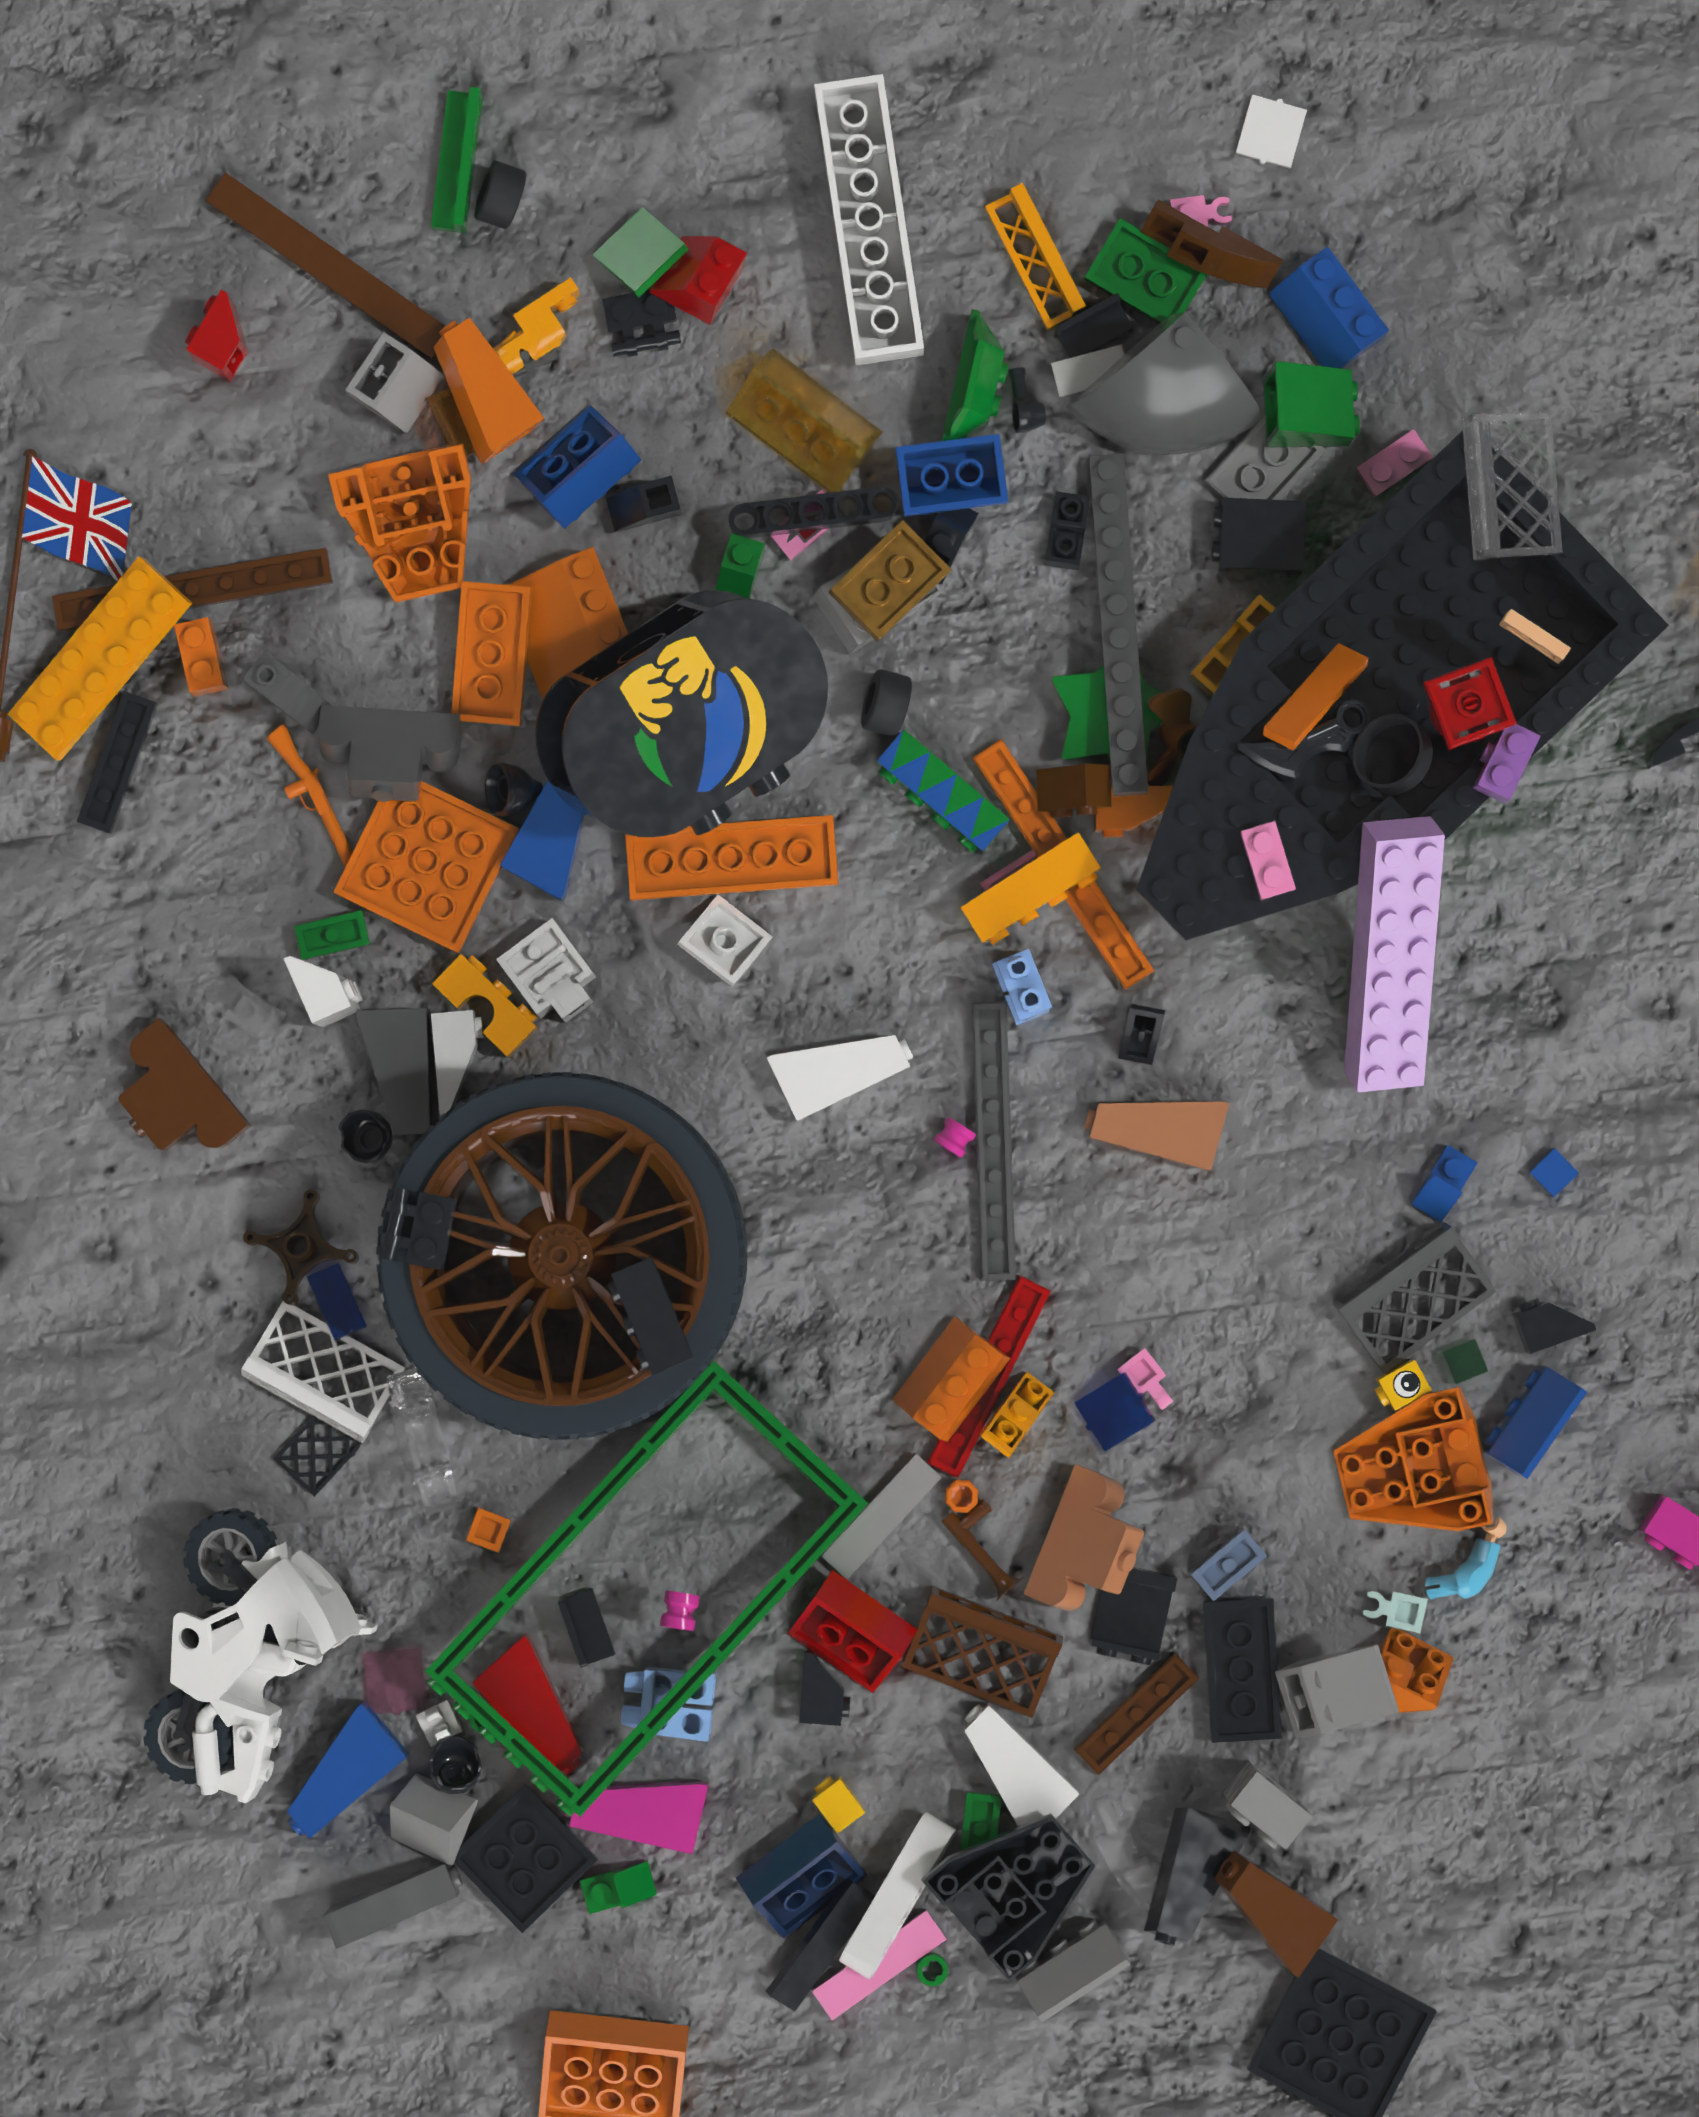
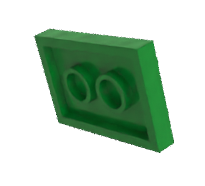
M1119 218L1084 280L1111 296L1118 293L1121 302L1158 324L1170 314L1186 312L1208 274L1168 257L1169 247L1140 232V229Z

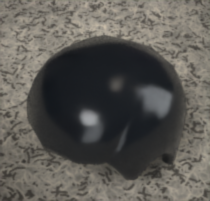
M365 1109L348 1113L338 1126L342 1138L341 1148L357 1162L368 1164L381 1160L391 1148L393 1141L392 1129L388 1121L380 1113Z
M462 1736L446 1737L436 1743L429 1759V1773L436 1787L448 1794L465 1793L476 1785L482 1768L477 1746Z

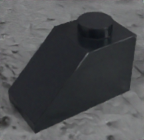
M1538 1298L1519 1304L1520 1311L1512 1314L1525 1352L1528 1354L1596 1331L1594 1323L1549 1302L1540 1303Z
M805 1650L799 1723L841 1726L842 1717L849 1718L850 1697L843 1696L844 1687L812 1650Z

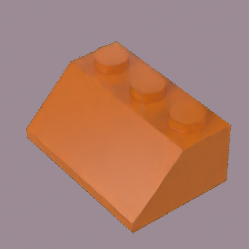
M955 1316L892 1400L940 1440L948 1442L1010 1358Z

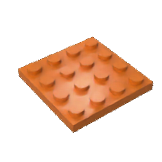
M421 781L419 799L416 801L390 800L377 802L333 893L460 954L502 868L500 865L520 828Z

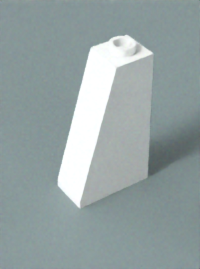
M892 1035L775 1054L767 1057V1060L796 1120L799 1121L910 1068L908 1060L912 1059L913 1056L905 1039L898 1042L896 1036Z
M989 1703L983 1708L977 1704L966 1715L964 1720L967 1724L964 1726V1731L1018 1827L1050 1813L1056 1819L1079 1795V1791Z

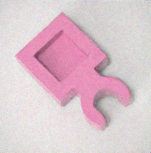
M1204 195L1170 199L1169 206L1207 227L1210 221L1220 226L1228 225L1232 221V216L1222 217L1217 213L1219 206L1229 205L1228 197H1219L1209 205L1205 204Z

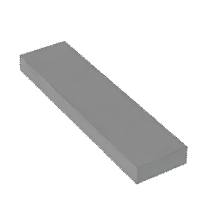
M916 1453L822 1554V1557L848 1580L935 1486L942 1476Z

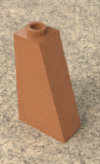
M1223 1101L1099 1103L1096 1106V1110L1089 1109L1084 1129L1090 1130L1088 1138L1211 1171L1229 1103Z

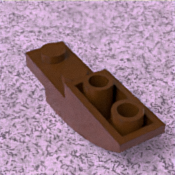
M1159 199L1140 231L1169 247L1168 257L1202 273L1237 284L1268 288L1283 261L1280 257L1222 226L1218 233Z

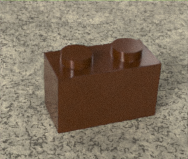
M1078 764L1036 770L1038 811L1052 812V818H1072L1073 811H1076V814L1080 816L1097 815V808L1112 807L1110 765Z

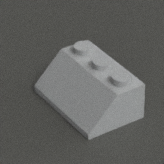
M1094 1919L1078 1929L1080 1935L1070 1942L1065 1938L1055 1943L1048 1949L1050 1952L1048 1956L1040 1961L1036 1959L1016 1976L1019 1986L1041 2023L1130 1966L1127 1954L1104 1919L1099 1923Z

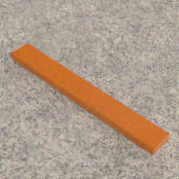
M1002 739L972 758L1037 857L1042 856L1067 840L1055 819L1052 818L1051 813L1038 811L1037 792ZM1096 881L1082 889L1076 884L1066 891L1069 897L1065 901L1124 990L1154 972V969Z

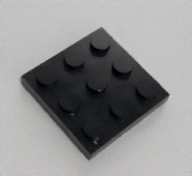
M525 1783L460 1846L454 1863L513 1925L523 1933L599 1858Z

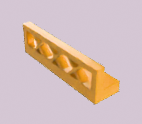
M1021 183L1011 188L1010 194L986 205L985 210L1047 331L1085 311L1086 305L1024 184ZM1013 202L1019 214L1015 227L1002 223L995 210ZM1021 220L1026 230L1019 228ZM1005 230L1013 232L1011 240ZM1016 234L1032 239L1034 248L1031 257L1016 253L1013 247ZM1037 251L1042 261L1034 259ZM1020 260L1028 262L1027 270H1025ZM1032 264L1046 268L1050 274L1046 288L1032 284L1029 278ZM1052 281L1054 282L1058 292L1050 289ZM1036 291L1044 293L1042 302ZM1048 295L1062 299L1068 311L1050 319L1044 307Z

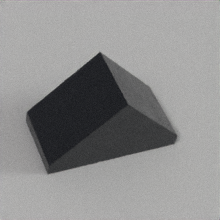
M1136 1004L1128 1005L1118 1055L1119 1059L1149 1065L1153 1064L1165 1010Z

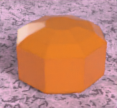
M955 1479L946 1487L945 1502L954 1512L968 1513L978 1503V1489L970 1480Z

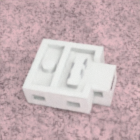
M553 918L496 959L540 1018L555 1009L566 1023L593 1003L583 987L596 978V976Z

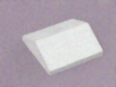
M717 895L677 945L733 987L766 947L772 936L720 895Z

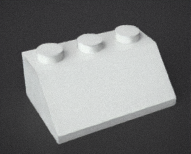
M292 956L284 958L313 1024L325 1027L356 1013V1010H361L358 1003L363 1001V998L355 981L352 982L348 978Z

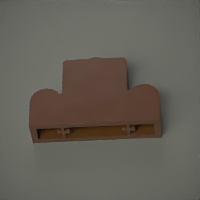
M156 1019L133 1039L130 1045L131 1058L139 1066L149 1068L150 1070L120 1094L118 1100L133 1118L129 1123L140 1137L143 1138L147 1135L158 1149L168 1150L197 1127L196 1132L199 1141L207 1147L217 1149L226 1147L252 1126L164 1019Z

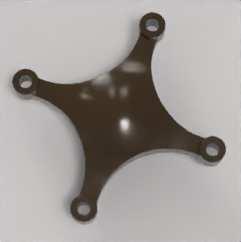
M312 1189L304 1193L303 1209L291 1226L281 1232L270 1235H261L253 1231H247L243 1235V1240L246 1244L250 1246H265L274 1251L281 1259L287 1274V1287L282 1299L290 1306L298 1303L299 1297L297 1292L299 1285L306 1274L314 1267L330 1260H343L349 1264H356L359 1261V1254L355 1250H342L333 1247L320 1234L315 1221V1206L319 1202L320 1196Z

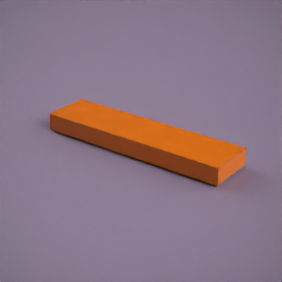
M1338 643L1264 726L1263 736L1294 750L1368 666V657Z

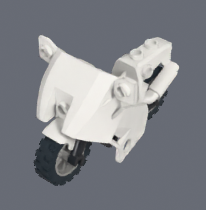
M232 1508L226 1511H219L202 1519L199 1522L200 1524L191 1530L189 1534L191 1538L185 1543L184 1551H187V1554L183 1559L184 1567H188L190 1573L187 1575L191 1584H196L198 1587L196 1590L199 1594L210 1597L209 1601L213 1602V1608L198 1616L182 1611L173 1617L170 1683L178 1687L179 1690L159 1700L158 1704L152 1707L149 1712L151 1716L144 1724V1729L147 1732L143 1739L144 1745L148 1746L150 1751L147 1753L150 1761H155L158 1765L156 1769L160 1773L170 1775L169 1779L176 1782L184 1780V1784L197 1783L201 1788L202 1795H212L221 1790L236 1795L238 1801L247 1803L256 1797L264 1781L267 1782L272 1775L274 1762L269 1760L272 1748H276L282 1732L281 1728L277 1727L282 1708L263 1698V1690L266 1683L274 1676L292 1674L303 1668L307 1663L314 1666L322 1662L323 1654L329 1649L343 1644L351 1636L372 1634L377 1631L378 1625L367 1622L368 1618L366 1616L355 1613L349 1599L339 1584L312 1557L299 1550L291 1557L290 1561L288 1559L286 1541L276 1545V1534L274 1531H269L266 1527L268 1523L264 1519H257L254 1517L255 1513L251 1511L241 1512L240 1509ZM231 1532L243 1537L236 1546H234ZM221 1533L224 1536L226 1549L214 1542L215 1538ZM211 1550L219 1554L218 1559L214 1562L211 1559ZM183 1630L187 1642L194 1648H189L183 1643L181 1639ZM180 1712L178 1722L173 1720L174 1717ZM171 1728L175 1730V1733H173L175 1740L172 1739ZM194 1749V1759H191L192 1750Z

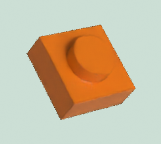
M478 1507L466 1541L499 1553L512 1519Z

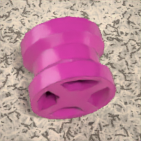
M947 1117L944 1121V1130L942 1133L936 1134L933 1141L962 1158L965 1154L966 1144L969 1141H973L976 1134Z

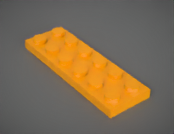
M138 556L9 711L8 715L55 760L61 761L191 606L192 602L144 557Z

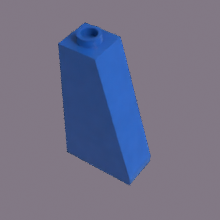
M547 780L500 866L563 901L567 894L585 814L565 802Z
M363 1701L355 1709L287 1811L291 1816L288 1819L289 1824L300 1836L305 1833L310 1839L409 1755V1752L366 1701Z

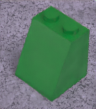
M1275 362L1263 379L1266 448L1349 446L1355 439V436L1359 435L1360 430L1359 415H1354L1353 402H1356L1358 398L1357 381H1352V370L1290 362Z

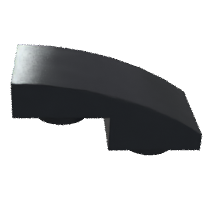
M1056 491L1045 558L1046 566L1079 570L1090 496Z

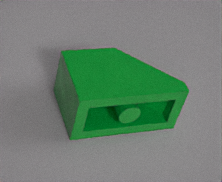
M731 533L715 590L727 591L750 599L765 552V543Z

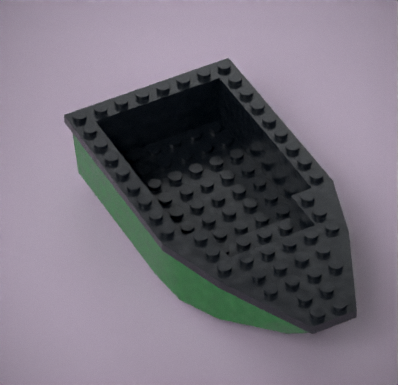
M1472 421L1242 640L1188 742L1136 891L1184 941L1343 892L1358 884L1363 822L1431 816L1445 834V841L1489 798V796L1472 788L1484 765L1480 761L1481 755L1488 742H1495L1499 732L1488 735L1475 743L1470 742L1469 744L1448 750L1443 736L1434 729L1435 726L1431 723L1430 711L1428 710L1430 703L1423 685L1424 682L1492 657L1517 725L1541 736L1531 755L1532 757L1669 625ZM1510 609H1513L1571 649L1560 663H1556L1501 627L1499 623ZM1340 643L1367 656L1368 666L1315 726L1331 720L1336 707L1345 701L1359 700L1368 707L1371 715L1370 722L1387 714H1401L1412 719L1428 733L1432 742L1433 755L1428 772L1415 787L1401 794L1387 795L1374 790L1358 777L1353 766V749L1357 738L1345 753L1325 751L1314 755L1305 764L1299 779L1280 775L1258 765L1237 750L1236 745L1238 743L1272 741L1263 736L1264 726L1333 648ZM1346 709L1343 713V721L1348 727L1356 728L1360 723V716L1355 710ZM1406 724L1391 726L1378 734L1372 741L1366 755V771L1372 783L1383 785L1396 782L1407 775L1413 768L1420 750L1419 736L1413 726ZM1275 821L1296 889L1260 900L1240 832Z

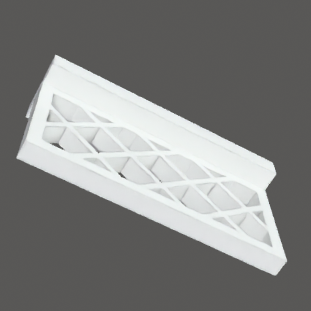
M283 1301L251 1356L248 1357L243 1365L241 1376L363 1443L403 1374L405 1367L298 1307L290 1306ZM286 1311L299 1318L302 1331L282 1335L279 1322ZM305 1322L312 1325L313 1328L306 1329ZM276 1329L278 1337L270 1339ZM320 1331L328 1334L333 1348L313 1353L308 1335ZM304 1336L309 1354L289 1359L284 1341ZM335 1339L344 1343V1345L337 1346ZM280 1342L285 1360L271 1364L259 1356L265 1346ZM353 1348L360 1352L363 1365L343 1370L339 1351ZM334 1353L339 1371L319 1376L315 1358ZM366 1356L374 1360V1362L367 1363ZM310 1359L315 1377L303 1381L295 1378L291 1364ZM383 1365L394 1371L389 1383L374 1387L369 1371L370 1368ZM287 1366L288 1373L279 1369V1367ZM365 1370L369 1388L350 1393L345 1375ZM341 1376L345 1395L331 1398L324 1394L321 1381ZM317 1383L319 1390L313 1388L310 1384ZM384 1390L378 1400L376 1392ZM371 1393L375 1407L367 1418L355 1411L352 1398ZM347 1400L349 1407L340 1403V1401Z

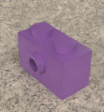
M1519 725L1500 731L1495 742H1488L1481 755L1480 761L1484 765L1472 789L1504 804L1510 801L1541 736Z

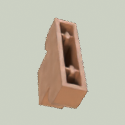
M1077 1464L1074 1465L1024 1595L1049 1606L1073 1611L1079 1608L1085 1599L1086 1590L1084 1583L1116 1595L1121 1593L1127 1576L1135 1565L1136 1554L1144 1536V1531L1111 1515L1112 1512L1121 1507L1124 1501V1488L1120 1482Z

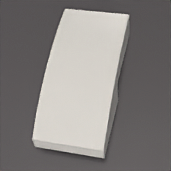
M1123 344L1051 363L1059 397L1086 390L1125 355Z

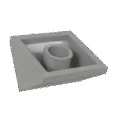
M416 1773L390 1804L391 1839L448 1865H453L478 1799L465 1793H445L436 1787L431 1778Z

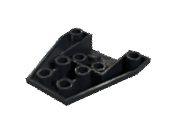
M1050 1813L948 1856L921 1880L943 1906L946 1905L982 1946L988 1958L1010 1982L1038 1958L1095 1868V1864Z

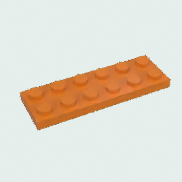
M833 815L722 823L701 835H696L691 826L675 834L661 837H637L625 834L630 901L838 885Z

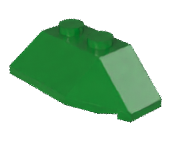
M971 310L941 441L968 438L986 427L990 416L997 417L1001 396H996L995 393L998 382L1005 383L1009 363L1003 362L1005 352L978 310Z

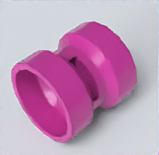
M666 1590L664 1602L667 1605V1612L661 1615L660 1626L694 1631L696 1621L691 1615L698 1607L700 1596Z

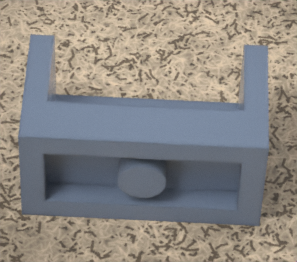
M1243 1527L1237 1530L1238 1534L1196 1569L1193 1567L1189 1571L1213 1601L1267 1557Z

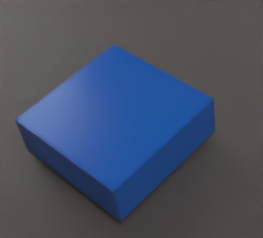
M1553 1148L1529 1171L1533 1178L1552 1197H1555L1579 1174L1556 1148Z

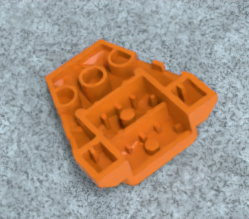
M463 443L434 447L371 461L360 466L328 474L336 509L342 518H346L356 534L354 538L359 546L362 545L373 562L374 570L395 603L461 588V581H464L472 478Z

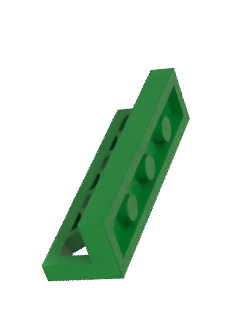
M470 87L469 92L448 90L431 222L433 230L458 233L467 232L483 103L481 89L477 87Z

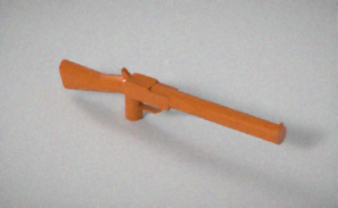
M283 723L266 739L300 778V780L285 786L284 790L289 800L299 796L306 809L318 811L345 868L353 852L317 778L319 769L316 768L312 772L300 758L286 724ZM308 791L316 808H308L301 794Z

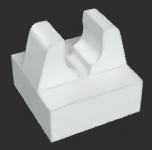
M448 1699L416 1714L431 1747L446 1737H452L463 1731Z

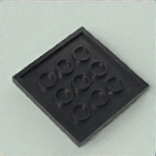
M1319 1948L1300 1977L1294 1976L1247 2066V2070L1335 2117H1382L1437 2010Z

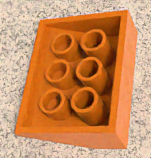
M593 546L562 558L509 584L532 587L527 662L542 700L551 686L562 676L628 634Z
M550 2010L545 2036L538 2117H679L689 2026Z

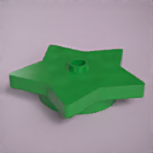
M1104 664L1095 673L1053 677L1052 684L1070 717L1061 759L1067 761L1098 755H1106L1110 758ZM1140 674L1145 756L1147 757L1150 733L1163 722L1148 708L1147 702L1152 696L1163 692L1144 683Z

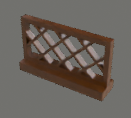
M933 1586L918 1624V1631L910 1644L902 1667L1032 1718L1056 1657H1058L1061 1650L1063 1636ZM933 1613L944 1617L950 1630L932 1637L927 1626L930 1614ZM952 1621H954V1622H956V1623H959V1624H962V1625H959V1626H957V1627H954ZM967 1628L977 1630L982 1643L964 1649L958 1632ZM925 1632L927 1639L920 1642L922 1634ZM985 1634L990 1635L993 1638L987 1640ZM953 1635L960 1652L942 1659L935 1642ZM1002 1640L1010 1643L1015 1655L997 1662L990 1645ZM930 1644L937 1661L927 1666L913 1662L916 1650ZM1018 1647H1021L1026 1650L1023 1652H1019ZM986 1648L992 1665L974 1671L967 1655ZM1033 1653L1048 1658L1044 1669L1031 1675L1022 1659ZM963 1657L970 1674L959 1679L950 1676L945 1664ZM1018 1660L1025 1677L1007 1684L1000 1667ZM940 1667L942 1672L936 1671L934 1669ZM995 1670L1002 1687L993 1691L983 1689L977 1677ZM1040 1677L1037 1687H1035L1032 1680ZM973 1679L975 1685L967 1683V1681ZM1028 1682L1033 1693L1029 1706L1016 1702L1010 1690ZM1005 1692L1008 1698L1003 1697L999 1694Z

